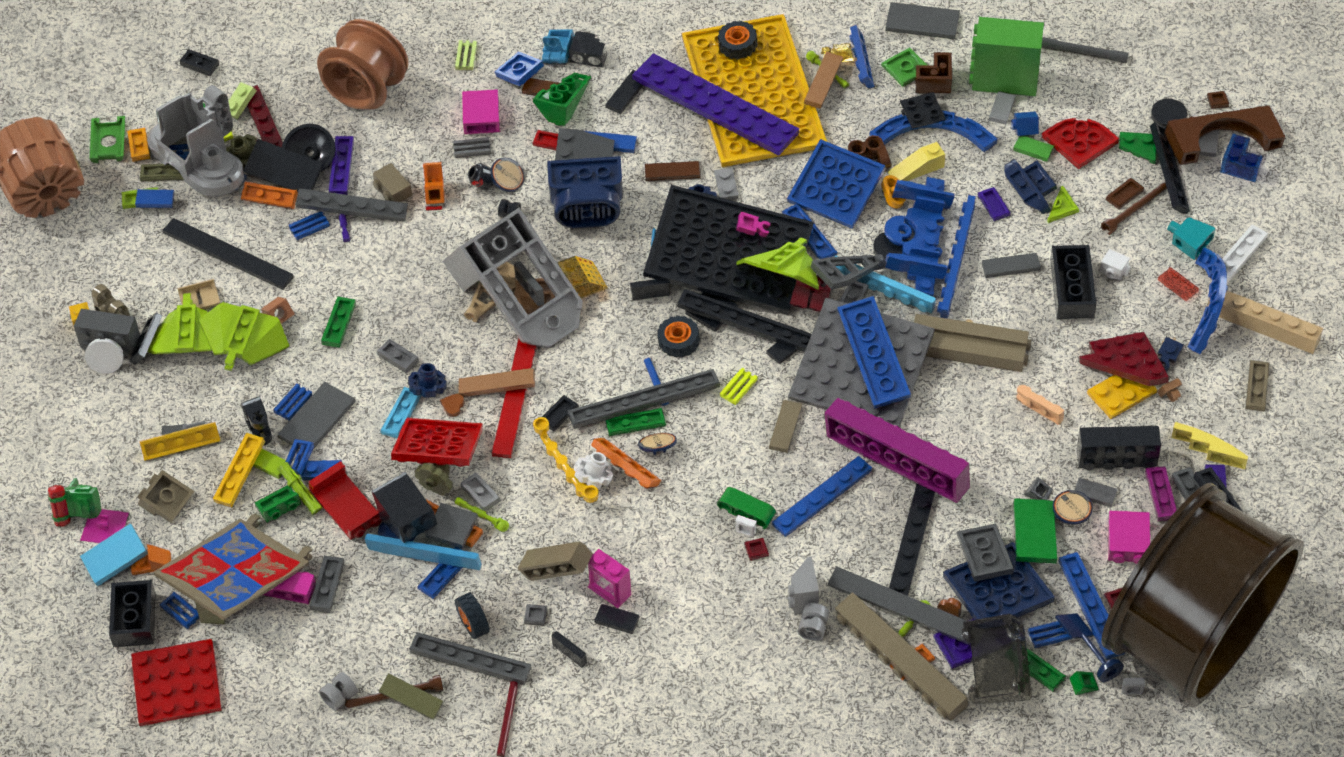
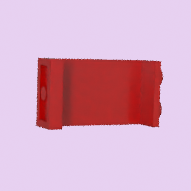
M341 461L308 482L309 491L350 540L355 537H362L367 529L377 527L382 522L378 510L372 506L346 475L345 465Z

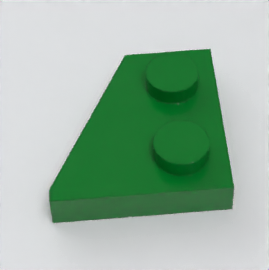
M1120 132L1119 149L1130 152L1138 158L1147 159L1149 163L1155 164L1156 147L1152 134Z

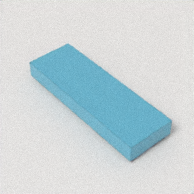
M404 387L380 430L381 434L397 439L406 418L411 417L422 395H414L409 391V388Z

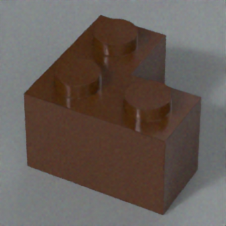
M934 52L933 65H916L915 93H951L952 52Z

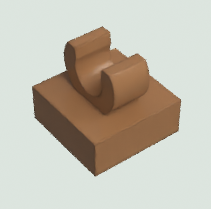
M1177 378L1162 385L1157 393L1160 397L1167 395L1169 400L1174 402L1181 397L1178 388L1182 383Z

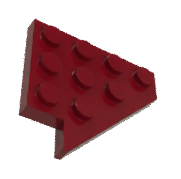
M1145 332L1089 342V348L1092 354L1079 356V363L1147 386L1169 383V376Z

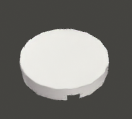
M95 339L86 348V363L92 370L98 373H113L123 363V350L117 342L111 339Z

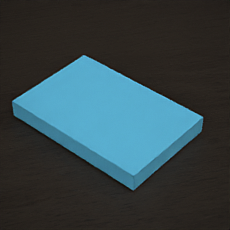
M130 523L80 557L98 587L146 556L148 552Z

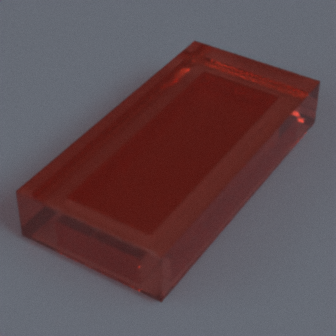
M1172 267L1158 277V281L1185 301L1199 291L1197 286Z

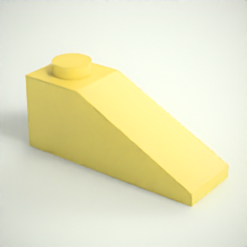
M938 142L921 147L890 169L888 174L897 177L899 180H912L944 168L945 153Z

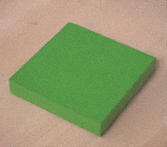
M910 47L881 63V66L902 87L915 81L916 65H927Z

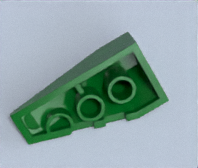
M574 72L563 78L561 83L550 85V89L539 91L533 98V103L548 122L554 123L557 126H566L572 118L591 76Z

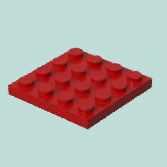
M406 418L391 452V460L401 463L409 461L419 464L436 463L437 465L449 464L458 467L469 466L483 431V423Z
M212 639L131 653L139 726L222 711Z

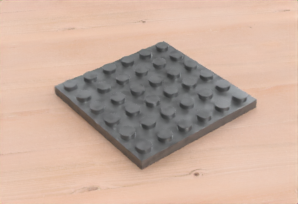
M825 298L788 398L826 410L837 398H840L844 401H849L860 409H865L876 417H881L892 425L900 427L910 398L874 409L837 307L847 303ZM880 313L912 395L935 328Z

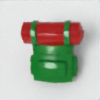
M74 478L66 488L62 485H54L48 488V500L51 504L52 519L58 527L68 525L71 521L70 517L97 518L102 510L98 488L90 485H79L77 478Z

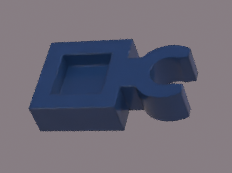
M1167 336L1158 351V355L1161 356L1159 358L1161 364L1166 365L1164 367L1166 372L1170 368L1169 362L1176 363L1184 348V344Z

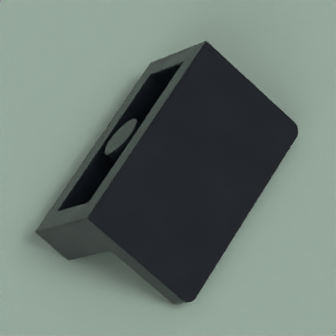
M653 279L630 283L633 301L670 296L668 281Z

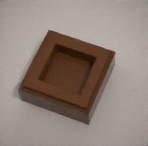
M1225 91L1207 93L1211 109L1229 107Z

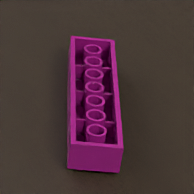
M837 398L825 411L827 437L955 503H958L969 490L970 469L969 462L965 459L959 458L945 449L942 450L931 442L924 441L915 434L908 433L897 425H892L881 417H876L865 409L852 405L849 401Z

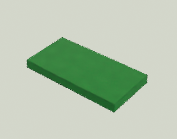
M1014 498L1016 561L1057 564L1053 501Z

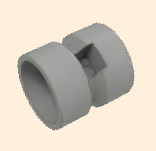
M807 603L803 609L798 634L804 639L822 640L830 613L829 610L818 603Z
M340 672L332 679V684L327 683L319 690L322 700L334 711L345 703V699L349 700L358 693L354 682L343 672Z

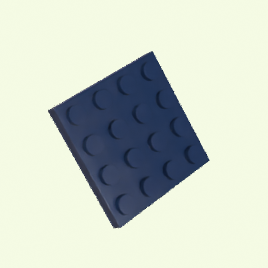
M1014 542L1005 545L1014 568L1013 574L974 582L967 561L943 571L944 579L978 626L983 627V632L1055 601V596L1030 563L1016 561Z

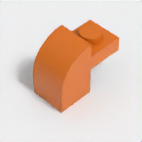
M442 162L423 163L426 204L444 203Z

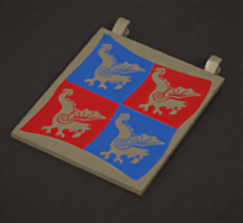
M254 513L246 522L240 518L154 571V575L222 620H225L308 566L309 560L312 559V555L309 553L313 549L305 546L298 554L258 530L257 527L260 525V522L257 520L261 517Z

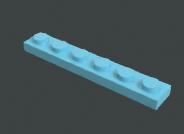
M854 264L859 270L864 268L862 266ZM836 266L843 275L851 273L845 266ZM871 272L857 280L867 284L870 290L880 291L889 298L894 297L905 305L915 306L921 312L932 314L935 309V297L876 272Z

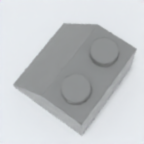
M807 557L792 575L791 585H788L789 608H793L794 615L802 614L807 603L819 604V589L812 557Z

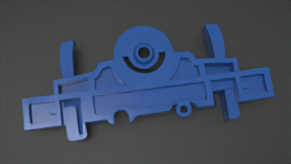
M927 177L925 185L897 180L892 198L914 200L913 208L908 209L906 216L891 217L885 224L884 232L886 237L892 243L902 246V254L888 253L886 255L885 268L907 272V279L915 281L914 289L933 297L935 278L944 279L948 270L947 265L938 264V258L941 257L943 252L938 247L939 236L943 226H939L937 223H943V208H951L955 194L944 192L945 180ZM913 230L914 238L910 241H902V239L909 238Z

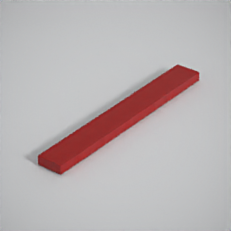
M518 338L511 371L532 368L537 346L522 343ZM527 388L506 391L492 449L493 457L510 459L512 457Z

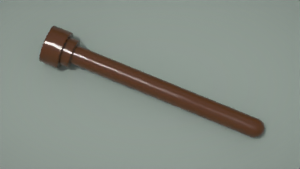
M1166 183L1157 186L1114 219H1106L1101 223V229L1103 231L1106 229L1110 231L1107 233L1108 235L1114 233L1117 230L1118 224L1166 190Z
M440 675L432 676V679H428V682L413 685L423 691L430 689L435 692L444 691ZM381 693L347 700L345 706L352 708L391 698Z

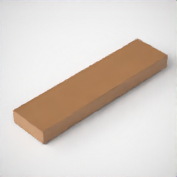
M829 52L825 53L805 97L804 104L819 109L822 108L842 63V56Z
M534 368L459 378L458 394L467 397L535 387Z

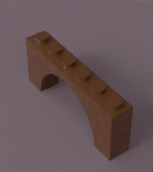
M1270 105L1168 121L1165 135L1180 165L1197 163L1201 152L1199 140L1209 132L1218 129L1243 133L1258 142L1264 151L1282 148L1285 140V135Z

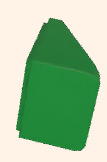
M1076 671L1069 678L1075 695L1099 690L1092 672Z

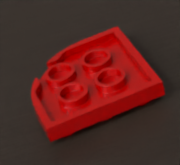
M1076 118L1066 119L1042 132V138L1050 145H1053L1054 149L1077 169L1085 166L1119 143V138L1101 123L1091 119H1087V121L1076 120Z

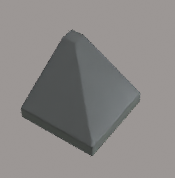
M1037 477L1023 495L1036 500H1047L1053 489Z

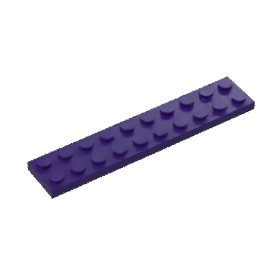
M655 53L632 74L633 80L778 156L799 134V128Z

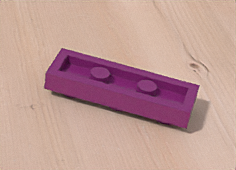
M1166 467L1146 468L1145 475L1157 521H1168L1177 509Z

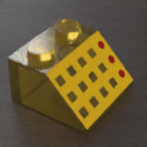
M573 256L558 262L559 267L580 298L608 289L593 261Z

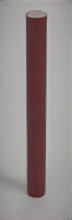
M515 681L510 682L496 756H505L518 683Z

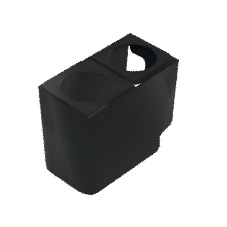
M576 31L569 49L570 62L578 63L572 60L573 54H578L583 58V61L578 64L603 68L607 58V54L605 56V53L604 55L602 53L605 43L599 42L600 39L595 38L596 34ZM596 57L600 60V64L593 65L588 61V58Z

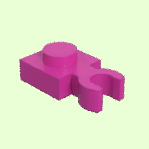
M741 212L738 217L736 230L753 236L758 232L760 236L767 237L769 231L763 228L768 229L770 223L767 221L759 222V217Z

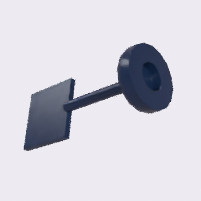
M1078 613L1055 616L1070 638H1082L1102 663L1097 671V678L1101 682L1105 683L1122 672L1124 664L1119 659L1114 658L1106 661L1088 637H1093L1094 635Z

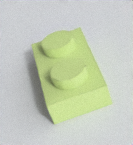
M240 82L229 99L232 118L238 120L256 92L254 87Z

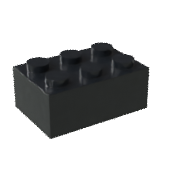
M152 580L111 583L109 636L113 647L154 644L156 592Z

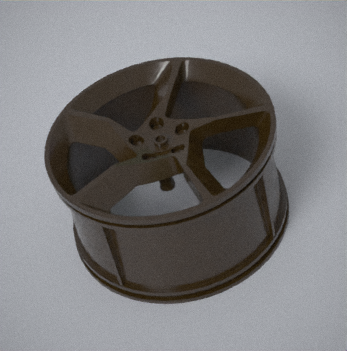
M1213 483L1201 486L1170 517L1131 572L1105 623L1101 638L1102 646L1107 650H1112L1117 655L1127 652L1179 691L1180 698L1187 701L1190 706L1195 707L1201 704L1214 692L1266 624L1297 569L1303 553L1304 542L1300 539H1295L1290 534L1282 535L1226 503V493L1219 490Z

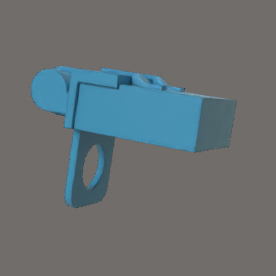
M573 29L549 30L548 36L542 39L544 43V48L542 49L543 63L562 64L568 62V58H570L569 49L575 36Z

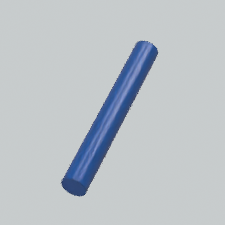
M646 358L644 363L653 385L661 384L651 358Z

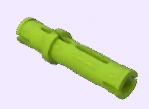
M288 462L283 463L278 471L286 479L287 485L299 494L300 499L311 514L314 515L322 510L323 507L302 482V477L296 474Z

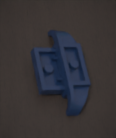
M1015 159L1005 164V177L1019 194L1024 204L1039 210L1042 214L1050 212L1051 209L1044 197L1056 190L1057 186L1038 160L1025 168H1022Z

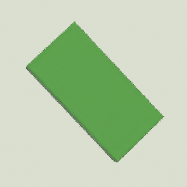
M1023 135L1019 136L1013 147V151L1046 162L1054 150L1053 145Z

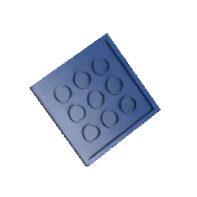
M820 139L787 197V202L794 205L798 204L803 209L853 229L886 167L881 163Z

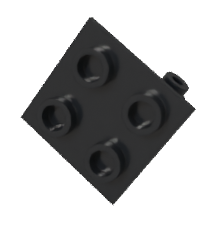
M934 92L900 100L903 108L901 109V114L903 116L906 115L912 129L946 120Z

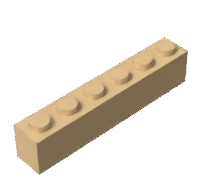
M1230 291L1225 293L1219 318L1311 354H1314L1323 328Z

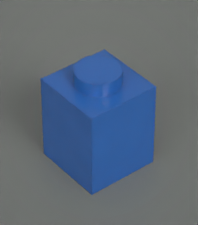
M1036 111L1014 113V119L1011 120L1012 130H1015L1017 136L1039 134V117Z

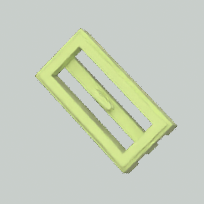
M459 40L455 64L456 70H473L477 41L470 43L469 40H466V43H463V40ZM462 47H465L463 64L460 66ZM469 47H472L470 64L466 66Z

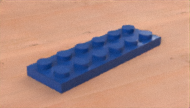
M874 296L837 307L874 409L910 398V390Z

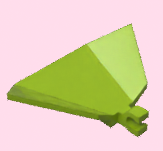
M799 238L795 243L788 242L776 250L743 258L736 263V265L747 263L783 274L819 290L816 273L811 268L813 259L806 253V247L803 246L807 243V239Z
M191 293L183 294V305H177V309L169 313L158 326L148 348V353L172 354L212 351L199 323V319L207 314L208 311L196 307V304H193Z
M222 302L199 319L213 354L227 355L225 370L232 371L236 357L251 366L290 347L280 320L277 317L260 313L259 309L245 305L239 307Z

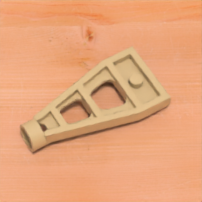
M506 262L498 267L497 270L510 290L513 291L516 289L515 281H517L514 265ZM480 281L472 302L464 313L466 319L471 320L473 318L472 321L475 323L483 314L496 305L493 299L488 304L478 300L482 292L488 294Z

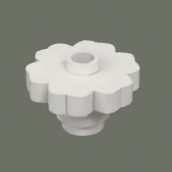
M594 452L585 458H578L573 468L575 471L574 476L579 482L587 483V485H593L597 488H601L602 485L608 486L614 475L611 472L612 466L606 461L605 455L600 452Z

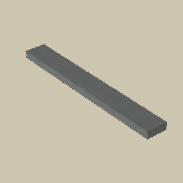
M714 369L571 409L568 410V416L573 429H577L719 388L720 382Z
M837 566L828 582V586L849 595L853 592L865 602L974 648H977L984 633V629L981 626Z

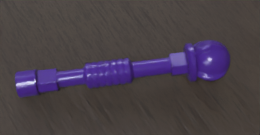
M340 214L339 222L343 230V242H349L350 236L347 231L346 215Z

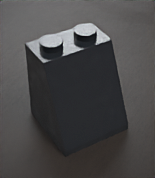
M406 472L371 491L381 520L403 543L438 524L432 507Z

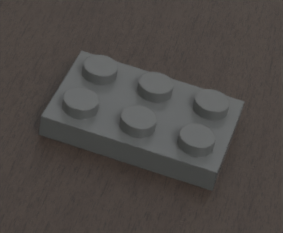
M996 523L957 531V537L974 582L1013 574L1014 568Z

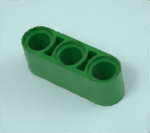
M727 487L717 501V506L720 509L723 508L736 517L740 515L755 520L756 525L762 526V529H766L776 515L775 508L770 504L733 487Z

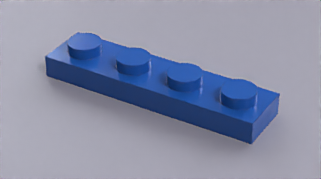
M854 25L850 27L851 35L849 37L854 45V48H852L853 53L857 58L855 64L860 71L858 77L860 82L865 84L867 88H873L875 85L864 36L858 26Z

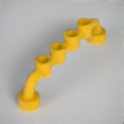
M544 417L536 418L533 422L534 431L540 435L541 440L546 446L547 454L555 458L556 467L565 472L566 481L573 483L575 486L576 495L583 497L588 503L597 501L599 498L597 487L593 485L587 486L586 483L579 482L574 476V469L568 464L567 457L561 455L558 451L557 443L549 438L547 434L549 421Z

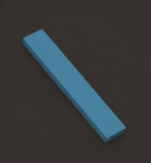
M366 534L365 537L369 550L479 571L482 566L479 554L413 541L403 543L400 539Z

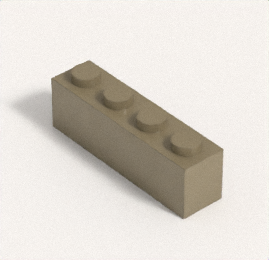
M581 541L530 549L526 551L517 569L531 581L580 574L584 572L593 553Z

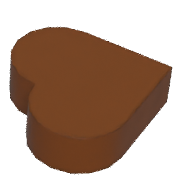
M453 394L441 399L440 403L448 416L456 417L460 414V408L464 405V398L460 394Z
M949 598L948 600L942 599L937 608L960 617L962 605L959 600Z

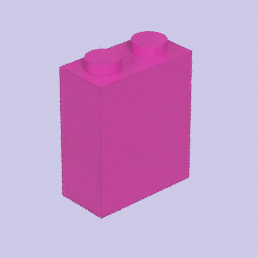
M498 89L462 91L464 134L500 132Z
M1109 510L1108 561H1114L1115 563L1127 561L1137 564L1150 545V512Z

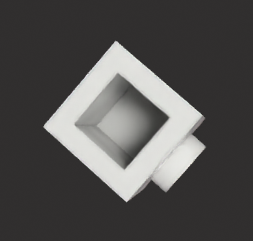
M1109 249L1101 261L1100 272L1110 279L1120 281L1123 275L1127 276L1130 271V257Z

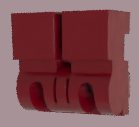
M818 275L816 276L819 290L797 280L790 304L795 307L810 308L813 311L820 312L825 298H831L832 290Z

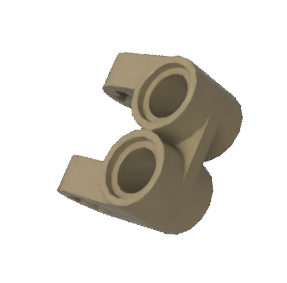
M99 284L92 290L91 296L96 311L130 316L127 306L121 300H116L104 284Z

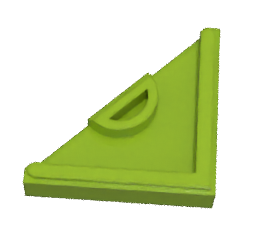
M1064 186L1060 187V191L1047 219L1048 223L1079 212V208Z

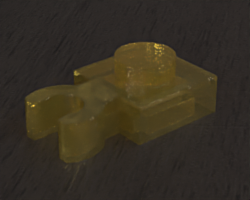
M851 43L833 44V48L822 47L821 54L829 52L842 56V62L853 61L854 58Z

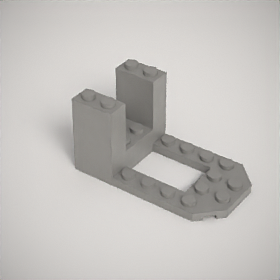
M520 208L457 248L443 260V263L463 292L479 281L482 283L522 343L549 348L579 327L580 310L582 309L583 301ZM522 252L526 253L555 296V298L530 315H527L497 270L498 267L509 262Z

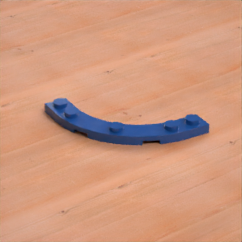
M943 110L942 112L946 118L945 121L912 129L906 115L900 114L890 118L869 132V136H879L885 145L895 137L911 130L921 128L945 129L967 138L983 152L997 144L998 138L968 117L964 119L955 116L954 112Z
M1203 247L1195 264L1204 268L1208 277L1212 279V282L1209 284L1208 294L1210 304L1205 307L1201 321L1187 346L1198 354L1205 350L1208 345V339L1217 328L1216 323L1223 306L1225 293L1228 290L1227 271L1223 259L1217 253Z

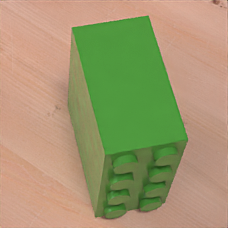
M979 17L978 24L974 25V34L977 36H974L972 41L973 49L970 72H973V74L970 73L969 78L972 90L994 93L999 91L1015 95L1036 96L1044 22Z

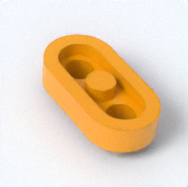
M887 175L881 183L886 202L892 208H901L906 199L892 198L896 182L899 179L895 176Z

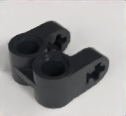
M260 396L242 402L244 418L250 432L261 437L260 433L263 432L266 436L264 438V445L269 444L272 441V434L268 426L267 413Z

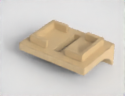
M214 279L177 288L182 305L183 294L191 293L193 304H196V307L200 309H207L220 304ZM200 292L202 304H199L196 293Z

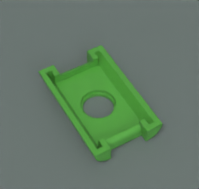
M117 116V122L101 123L100 118H91L89 155L91 162L99 163V160L106 159L123 160L125 116ZM106 136H113L116 138V143L110 147H105L101 145V140Z

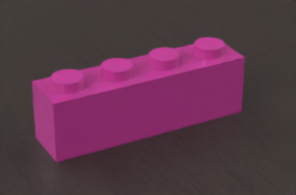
M297 572L263 595L309 604L316 586L315 577L309 572Z

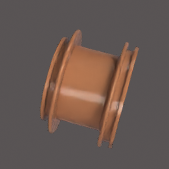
M354 19L338 30L336 34L337 47H329L320 52L317 58V68L323 85L338 101L355 109H377L386 101V86L396 85L403 80L409 66L408 56L402 44L387 29L369 20Z

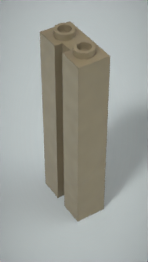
M922 314L915 315L914 323L935 328L926 357L1022 372L1023 366L1028 364L1029 355L1026 354V351H1030L1032 340L1028 339V331Z

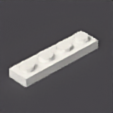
M1251 225L1223 257L1227 271V284L1266 240L1267 232Z

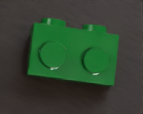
M288 485L254 502L255 507L266 523L278 519L281 515L293 511L301 505L299 494L294 492Z

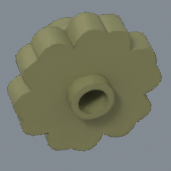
M246 134L244 137L238 135L231 140V146L227 147L226 151L236 156L244 168L257 142V138L250 134Z
M423 463L415 471V477L419 479V484L427 490H432L434 493L444 496L453 487V482L448 479L450 473L449 464Z

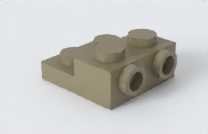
M161 470L158 475L154 474L152 476L148 489L143 488L137 498L140 499L138 505L151 514L155 515L157 513L172 523L195 491Z

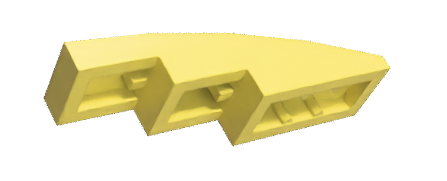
M1178 422L1174 423L1171 438L1190 442L1189 449L1207 453L1206 460L1241 469L1246 468L1248 456L1231 444L1197 428Z

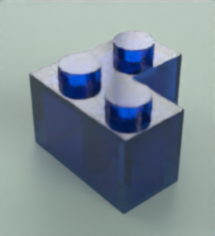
M1232 134L1222 159L1220 173L1256 183L1261 170L1263 156L1248 152L1250 138Z

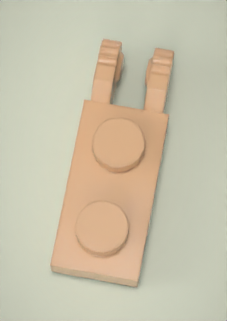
M1022 384L1018 386L1017 400L1057 425L1062 423L1064 409L1046 400L1043 396L1032 392L1030 387Z

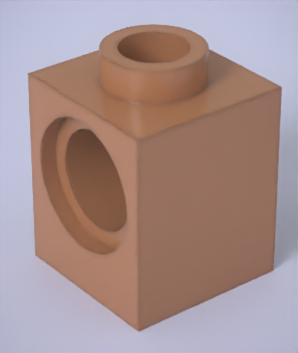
M277 297L261 308L262 313L274 317V312L278 309L276 317L280 320L281 324L295 315L287 299Z

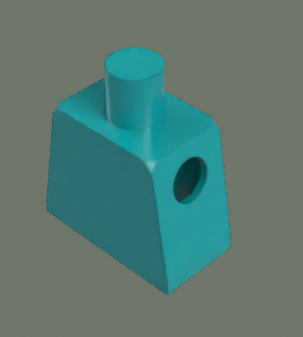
M1190 217L1186 218L1181 225L1172 220L1167 228L1168 231L1173 233L1172 244L1193 260L1200 255L1203 247L1206 248L1214 239L1216 229L1211 225Z

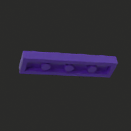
M335 136L336 152L332 161L329 193L348 195L354 137Z

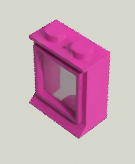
M598 549L588 562L590 582L588 588L616 608H619L631 596L630 570Z

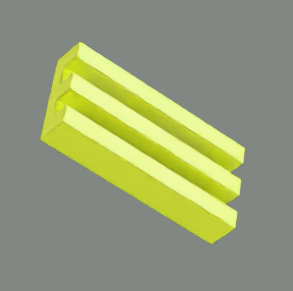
M741 368L720 392V397L736 405L758 380V376H752L751 372H745V369ZM749 378V382L742 388V390L736 395V397L732 399L735 393L742 387V385Z

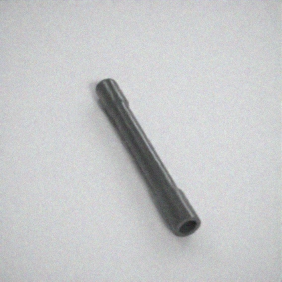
M1046 37L1042 38L1041 48L1074 52L1127 63L1129 55L1128 52L1101 49Z

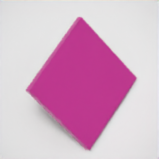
M102 509L97 518H87L80 541L101 543L125 527L129 513Z

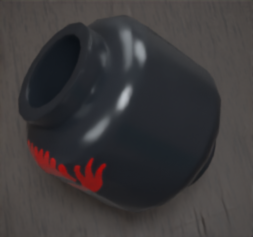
M478 163L469 169L468 178L473 186L485 190L494 185L491 167Z

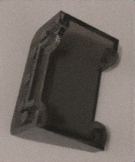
M1009 613L963 622L962 637L964 641L971 645L975 684H972L971 689L968 690L970 701L976 705L1031 700L1029 664L1025 630L1022 621Z

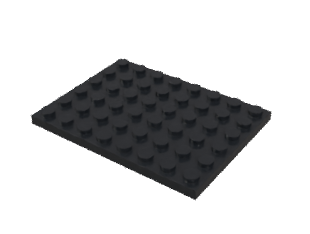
M671 185L643 276L659 281H668L670 284L788 315L797 279L747 263L738 265L736 263L743 258L779 249L788 242L795 243L799 238L807 239V243L803 245L807 249L814 222ZM741 212L759 217V222H769V228H763L769 231L767 237L760 236L758 232L753 236L737 231L739 214Z

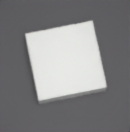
M738 515L735 520V529L737 532L753 537L757 531L756 521Z

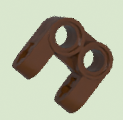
M872 135L864 142L853 140L849 143V151L853 153L859 152L856 154L872 160L876 159L878 163L885 165L886 169L891 168L888 152L883 140L879 136Z

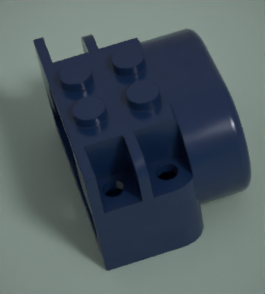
M621 156L547 161L550 202L554 205V217L559 224L568 228L603 227L612 224L619 218L621 212L620 200L623 198Z

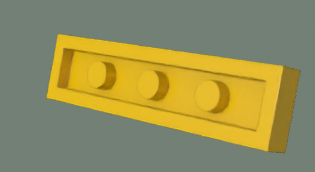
M211 422L139 442L144 461L219 442L220 437L216 422Z
M249 433L245 434L213 497L214 502L232 508L265 443L264 438Z

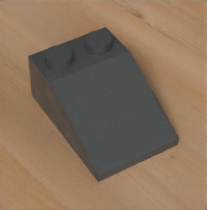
M559 128L555 160L613 157L615 140L578 129Z

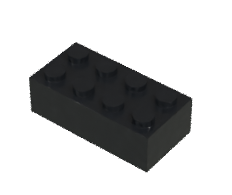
M1052 246L1050 264L1056 318H1095L1097 304L1090 246Z
M1159 426L1080 427L1077 442L1078 468H1084L1085 470H1092L1094 468L1111 470L1115 467H1123L1124 469L1157 467L1161 450Z

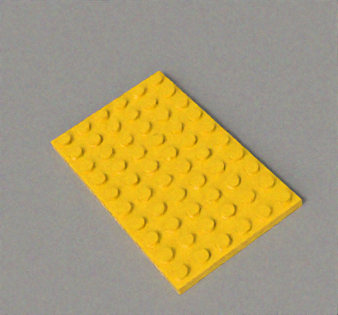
M784 14L743 21L748 22L755 28L758 42L755 52L746 58L731 59L721 53L718 35L719 30L725 25L682 33V40L693 74L799 128L797 137L778 156L707 119L722 167L811 151L816 148L820 139L827 142L816 108L804 104L809 87Z

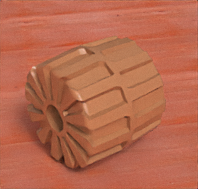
M33 117L15 121V123L4 127L0 131V187L17 213L31 218H37L40 213L42 217L55 214L54 208L56 207L64 210L70 206L68 200L71 197L78 198L81 194L78 186L84 185L82 171L73 149L55 122L42 119V117Z

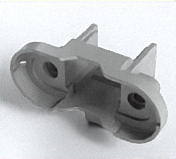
M211 85L204 91V96L198 100L191 93H188L184 96L180 95L156 109L158 124L150 130L147 142L150 153L164 165L167 163L172 165L180 172L188 185L198 193L206 196L226 195L236 190L242 184L244 179L242 163L232 153L227 152L225 148L224 136L231 132L233 122L228 97L224 92ZM186 136L189 154L186 160H183L169 146Z

